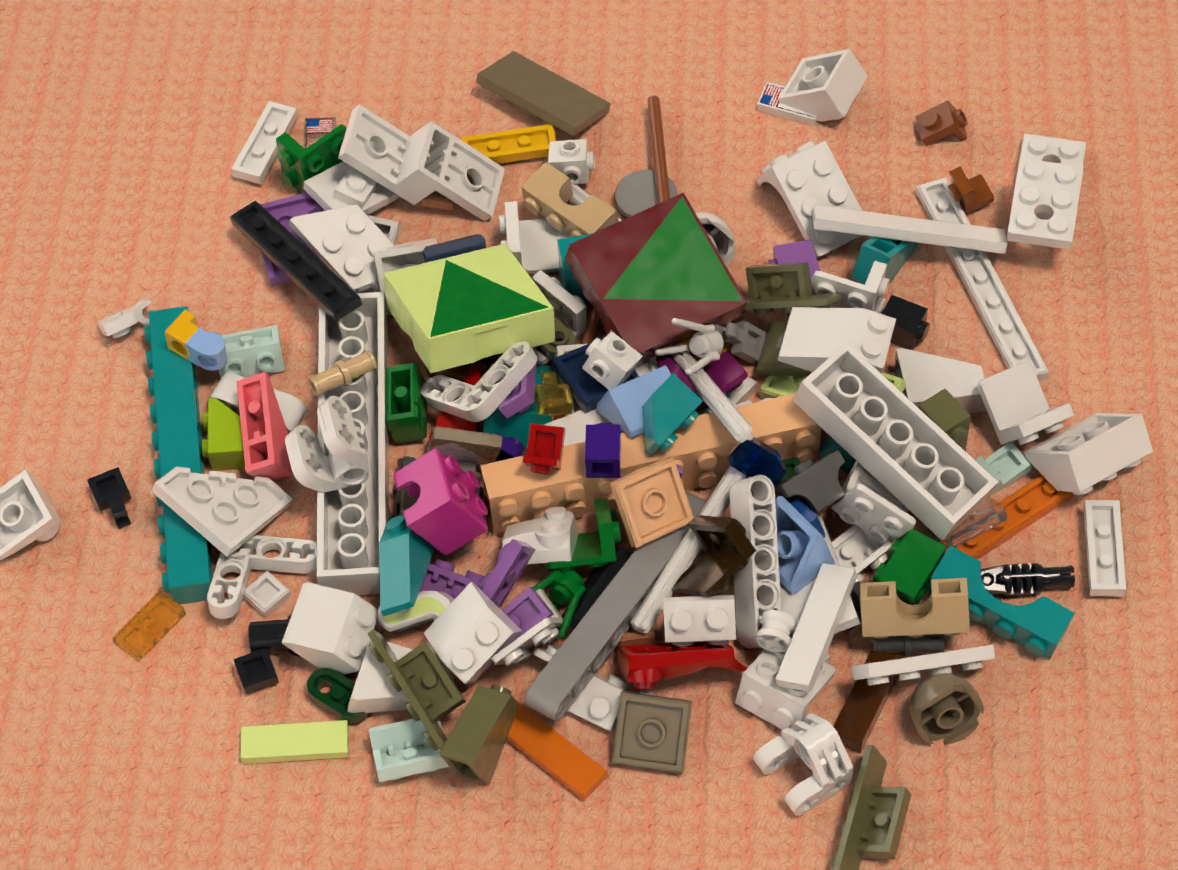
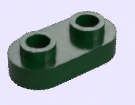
M321 668L309 676L307 690L310 699L338 719L347 720L349 724H355L363 721L369 715V713L347 712L355 683L330 668ZM324 687L331 688L327 693L320 692Z

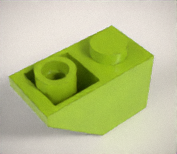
M215 397L208 398V411H203L204 431H208V439H202L204 459L209 458L212 471L245 469L240 416Z

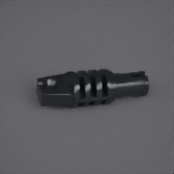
M1038 563L1004 564L981 569L980 571L985 588L990 594L996 595L1039 594L1044 591V588H1073L1075 586V575L1071 576V573H1074L1072 565L1043 568Z

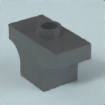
M839 450L815 463H813L811 458L793 468L796 475L774 488L776 496H783L785 499H800L813 513L822 510L846 495L838 481V471L845 460Z

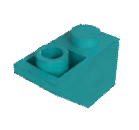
M674 373L667 378L642 406L645 450L650 457L659 448L665 452L678 438L674 432L680 426L686 430L699 416L695 409L703 400Z

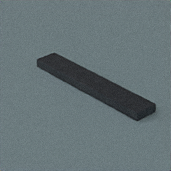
M256 200L230 216L232 224L335 322L362 305L359 295Z

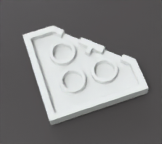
M175 467L155 482L151 490L226 557L285 511L293 500L292 497L268 477L255 476L254 480L236 478L235 473L209 471L207 475L191 473L190 468Z

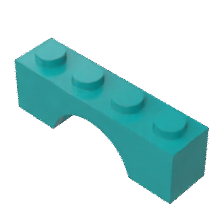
M950 545L932 574L926 592L931 595L932 579L967 578L969 620L981 622L991 627L1000 637L1013 639L1024 645L1031 654L1044 656L1050 660L1069 628L1075 612L1045 596L1026 605H1011L996 599L988 592L982 582L980 573L981 562Z

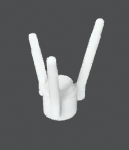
M673 318L672 323L674 325L700 332L695 333L688 344L665 347L655 351V354L658 356L691 351L697 357L703 358L686 369V375H691L710 362L720 360L719 354L723 350L724 341L721 334L715 330L713 324L702 325Z

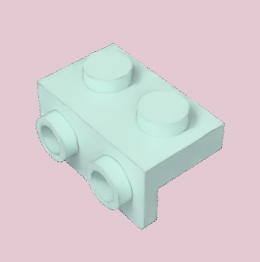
M409 719L369 729L379 782L398 780L406 776L434 772L438 769L450 767L440 756L441 750H433L425 739L423 733L427 729L421 719L419 721Z

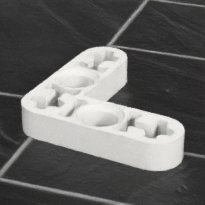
M520 341L511 345L475 386L444 375H436L423 384L421 395L432 408L472 422H479L488 418L534 367L538 358L528 342Z
M254 535L228 557L220 552L207 594L211 615L215 618L227 619L237 614L251 569L300 574L316 571L317 543L305 539ZM269 550L281 552L274 558L264 556V553ZM229 572H237L240 574V576L234 580H225L224 578H222L226 573ZM224 592L228 593L229 599H226L224 603L221 604L224 599Z

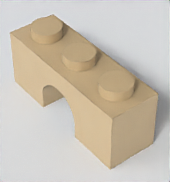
M547 162L521 186L525 207L534 215L540 214L547 219L548 223L555 230H563L570 237L592 234L619 222L617 210L594 194L582 204H566L573 196L570 178Z
M967 578L932 579L930 597L918 605H910L900 600L896 593V581L860 583L863 637L885 639L889 636L908 635L917 638L929 634L955 636L960 633H970Z

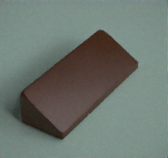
M870 652L865 664L902 659L904 656ZM899 674L888 675L889 683L869 686L867 679L856 680L834 725L844 747L858 753L862 752Z

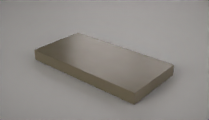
M512 51L477 74L476 83L572 136L577 135L606 115L610 110L611 103L515 51Z

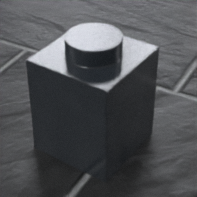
M891 295L881 313L896 319L890 343L905 349L914 350L918 340L924 341L930 328V323L926 322L928 308Z

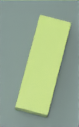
M347 720L241 727L242 764L349 758V725Z

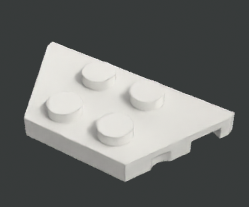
M357 204L296 216L290 219L288 225L318 258L352 290L372 282L376 283L380 290L374 252L395 245Z

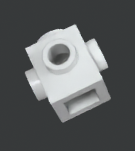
M587 139L549 142L548 163L568 176L571 184L589 183L590 170H595L594 151H588Z
M611 331L603 340L597 337L590 344L585 352L589 357L582 369L609 390L623 384L630 377L643 356Z

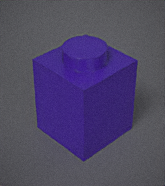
M609 423L586 425V478H621L620 425H611Z

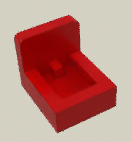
M530 423L526 455H523V463L531 466L530 472L551 474V469L561 470L566 433L564 427Z

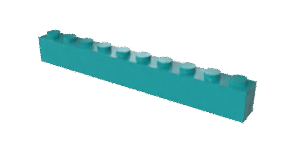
M187 306L149 311V325H144L146 342L151 344V351H146L148 369L153 370V377L148 378L150 396L155 397V404H150L152 423L157 424V431L152 432L154 451H159V459H154V470L157 479L162 478L175 467L190 468L191 473L205 474L196 365L169 350L165 336V330L184 310L188 311ZM156 496L158 506H163V515H158V526L160 535H165V543L160 544L162 563L167 564V572L162 573L164 593L171 594L174 605L207 601V594L213 577L211 543Z

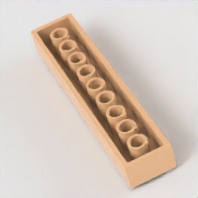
M794 393L736 407L753 427L752 434L754 436L752 440L746 439L743 443H739L713 412L699 415L686 430L680 426L674 432L678 437L676 441L665 452L659 448L651 457L645 450L644 433L632 438L626 433H621V478L666 457H674L676 465H680L683 471L681 481L684 490L698 487L708 488L719 483L732 464L741 467L796 457L799 458L800 464L810 458L812 461L819 460L821 427L793 402L796 395ZM585 441L564 446L561 470L551 469V474L530 472L531 466L523 463V456L480 465L485 503L494 535L505 533L507 526L540 518L546 513L547 509L552 507H564L566 511L572 512L575 518L581 517L585 513L594 512V500L607 498L610 510L618 507L610 483L619 478H586Z

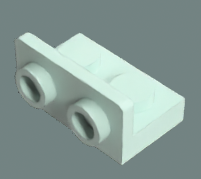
M277 325L221 335L225 341L227 362L221 369H218L220 379L226 372L248 378L263 372L272 374L285 370Z

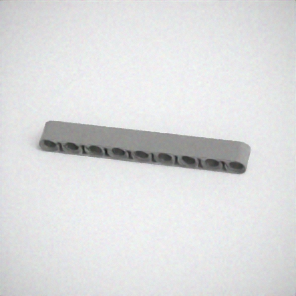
M685 491L693 517L699 515L707 501ZM688 524L648 542L634 551L532 683L525 698L526 706L557 722L562 719L619 644L625 633L631 628L632 618L690 529Z

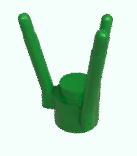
M554 569L547 578L533 586L535 591L538 589L543 590L550 585L549 595L553 600L552 604L556 610L560 605L569 603L558 633V637L562 639L568 630L579 599L586 591V588L584 587L583 579L575 571L560 572L558 569Z

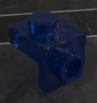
M755 437L751 441L746 439L743 443H740L727 457L731 467L748 477L766 476L773 485H777L787 472L779 452Z

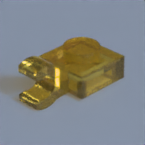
M541 371L543 385H535L534 394L539 415L558 416L560 414H572L573 399L568 384H558L555 371Z

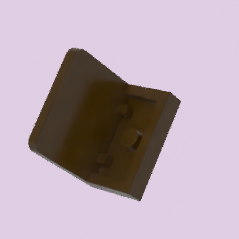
M696 515L688 525L706 551L679 577L673 589L676 593L702 597L715 596L723 590L725 582L734 573L739 572L747 565V559L756 549L745 535L746 529L738 520L734 518Z

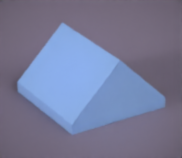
M665 365L609 389L597 403V411L614 425H620L621 430L631 438L644 433L642 406L671 375L667 366Z
M777 496L775 503L779 577L783 586L791 594H796L816 579L822 563L834 565L835 562L823 536L783 496Z

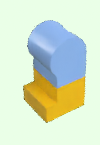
M184 310L165 330L168 349L195 365L209 371L221 369L226 364L227 353L223 337L218 333L206 332L198 327L196 316L187 310Z

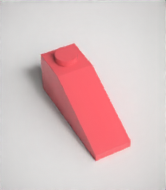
M263 372L236 381L246 473L254 478L255 476L268 477L273 482L294 476L285 444V437L288 431L269 374Z

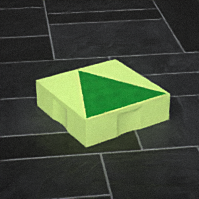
M506 244L383 273L386 306L400 328L412 339L414 349L430 373L473 363L492 355L503 354L511 345L520 341L528 342L531 347L555 342L554 308Z

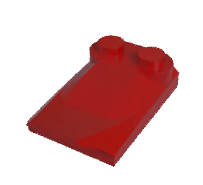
M694 641V644L690 646H675L673 642L617 646V659L621 677L627 682L633 683L636 689L654 688L655 682L662 679L688 675L707 667L726 668L744 672L747 669L746 666L736 660L734 648L729 644L712 645L708 641Z

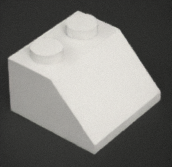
M850 49L802 58L778 100L782 104L817 116V121L819 122L839 120L844 118L849 112L851 104L860 93L861 87L868 76Z
M309 582L303 583L282 644L319 669L330 668L341 675L357 672L360 670L370 641L367 633L375 627L378 609L355 593Z
M470 582L424 634L440 660L467 684L475 682L493 663L491 658L511 644L522 630L473 582Z

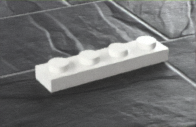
M993 645L851 667L853 679H867L869 686L889 683L888 675L899 674L901 681L921 678L920 670L930 669L931 676L941 673H952L951 665L961 664L962 671L983 668L982 661L995 659Z

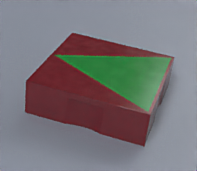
M684 192L569 244L564 259L586 299L590 301L598 312L605 333L608 335L612 331L643 356L637 365L658 356L655 354L657 349L674 346L680 341L693 337L695 333L700 332L674 325L672 323L673 318L702 325L717 324L722 326L739 318L747 304Z

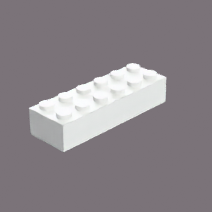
M848 342L805 378L796 392L793 402L942 541L988 499L998 484V481Z

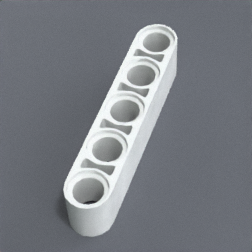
M763 475L739 480L730 489L731 518L738 520L746 529L745 535L756 549L747 559V565L739 572L734 573L737 637L741 645L748 649L760 648L755 639L758 628L762 629L760 620L763 612L767 610L781 611L775 489L771 480Z

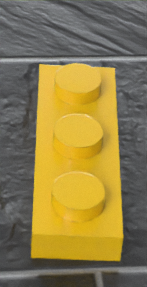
M547 124L461 137V140L497 164L548 157L549 142L556 141L553 125Z

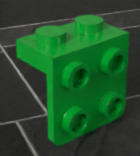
M343 124L339 125L306 149L286 132L277 137V158L281 164L282 173L280 176L285 185L290 189L295 188L300 194L307 193L303 189L304 181L343 162L338 156L347 127Z
M607 498L594 500L597 531L578 534L571 561L548 562L547 568L569 571L575 566L589 565L591 567L606 566L609 562L616 561L614 543L621 542L620 528L616 509H609Z

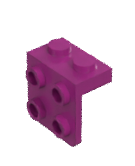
M729 352L720 354V360L712 361L702 367L723 393L737 389L748 377L745 369ZM665 355L656 361L660 367L666 365L670 374L674 373L701 398L687 376L669 355ZM703 401L695 411L707 409L708 405Z

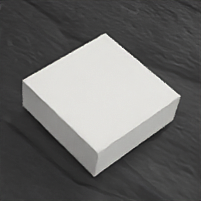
M266 571L245 589L243 598L267 618L291 597V593L279 580Z

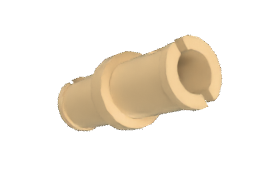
M367 350L345 362L342 360L335 362L334 367L309 377L308 381L313 393L318 397L340 385L346 387L352 384L353 379L376 370L377 364L372 353Z

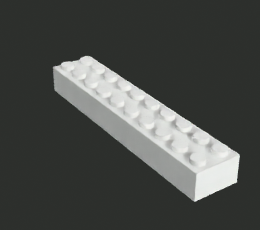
M384 292L357 293L361 298L362 305L336 322L319 306L318 374L334 367V363L339 360L345 362L367 350L372 353L377 364L376 370L353 379L352 384L346 387L340 385L318 396V407L330 396H337L346 402L351 410L355 426L361 429L368 456L369 477L366 481L355 486L325 493L317 491L318 585L355 593L356 595L380 594L379 542L387 522L390 521L389 429L385 423L388 313ZM318 419V440L322 454L328 456L330 452L325 445Z

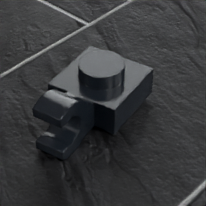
M119 467L87 479L99 510L103 511L110 508L119 529L130 525L131 521L123 502L132 498Z

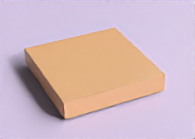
M666 457L610 483L631 547L638 548L687 525L694 518L674 457Z

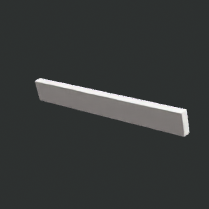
M946 177L917 186L916 194L930 220L971 225L960 203H955L948 189L950 184ZM944 246L1007 369L1023 362H1030L1038 381L1047 379L1049 371L986 252Z

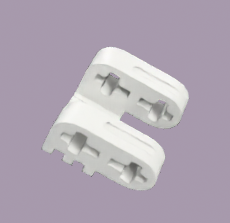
M330 396L317 408L322 435L330 455L322 454L317 435L305 425L296 426L285 437V444L294 477L303 486L323 493L361 484L369 477L368 456L361 429L355 426L351 410L346 402L337 396Z
M812 713L805 716L804 721L798 720L795 722L791 729L787 727L782 730L781 735L763 745L753 757L754 762L765 775L774 773L798 757H801L808 768L813 771L812 776L793 787L784 798L785 803L796 816L807 813L842 791L851 782L853 776V765L837 731L830 722Z

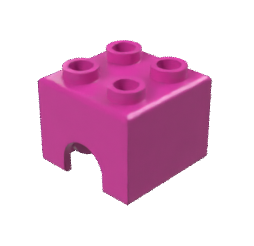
M434 448L393 474L398 491L406 488L410 498L414 495L418 498L412 507L403 512L407 527L442 554H450L488 530L484 517L488 514V510L477 493L480 483L472 471H463L458 461L452 455L446 457L442 452Z

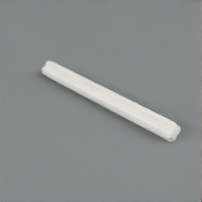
M688 351L669 355L685 375L686 369L697 363ZM703 368L691 375H686L698 395L739 443H743L746 439L751 441L754 436L752 434L753 427Z
M735 464L729 466L699 515L722 517L730 504V489L732 485L739 480L746 479L745 469ZM691 528L632 618L631 624L635 631L642 634L649 632L663 610V598L671 597L675 591L673 587L679 577L690 567L703 547Z

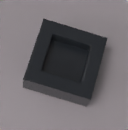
M267 647L233 659L246 694L279 683Z

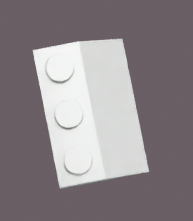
M1096 413L1027 450L1024 454L1026 459L1057 491L1073 492L1074 495H1082L1093 490L1092 485L1115 478L1119 470L1140 464L1142 462L1141 458L1152 453L1153 448L1142 414Z

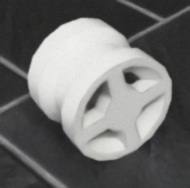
M778 610L763 612L760 620L762 629L757 632L756 643L761 648L771 652H786L791 641L789 635L795 630L796 620L791 615Z

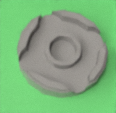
M655 170L632 172L620 181L616 187L615 203L618 212L623 217H631L658 204ZM668 177L670 198L678 195L675 183Z

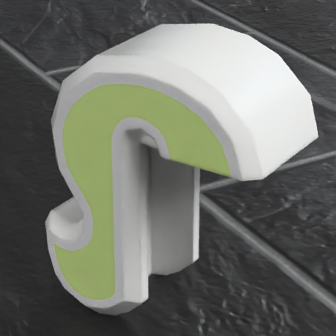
M422 591L418 594L414 607L383 616L379 607L377 619L379 624L387 631L401 632L435 621L455 599L445 592Z

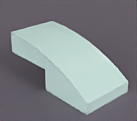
M1012 441L1005 444L985 460L982 456L975 460L998 481L990 496L1033 470L1030 463Z

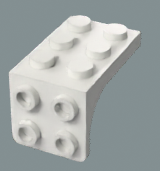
M810 141L797 148V152L790 156L784 154L769 162L770 165L761 170L763 175L756 180L759 186L767 182L770 183L780 193L804 239H811L817 259L861 237V235L814 229L813 211L815 205L862 211L826 141L817 145Z
M856 461L842 487L846 495L834 501L831 509L837 512L845 522L857 525L866 531L868 536L874 541L885 544L890 540L892 543L913 529L916 519L908 514L909 509Z

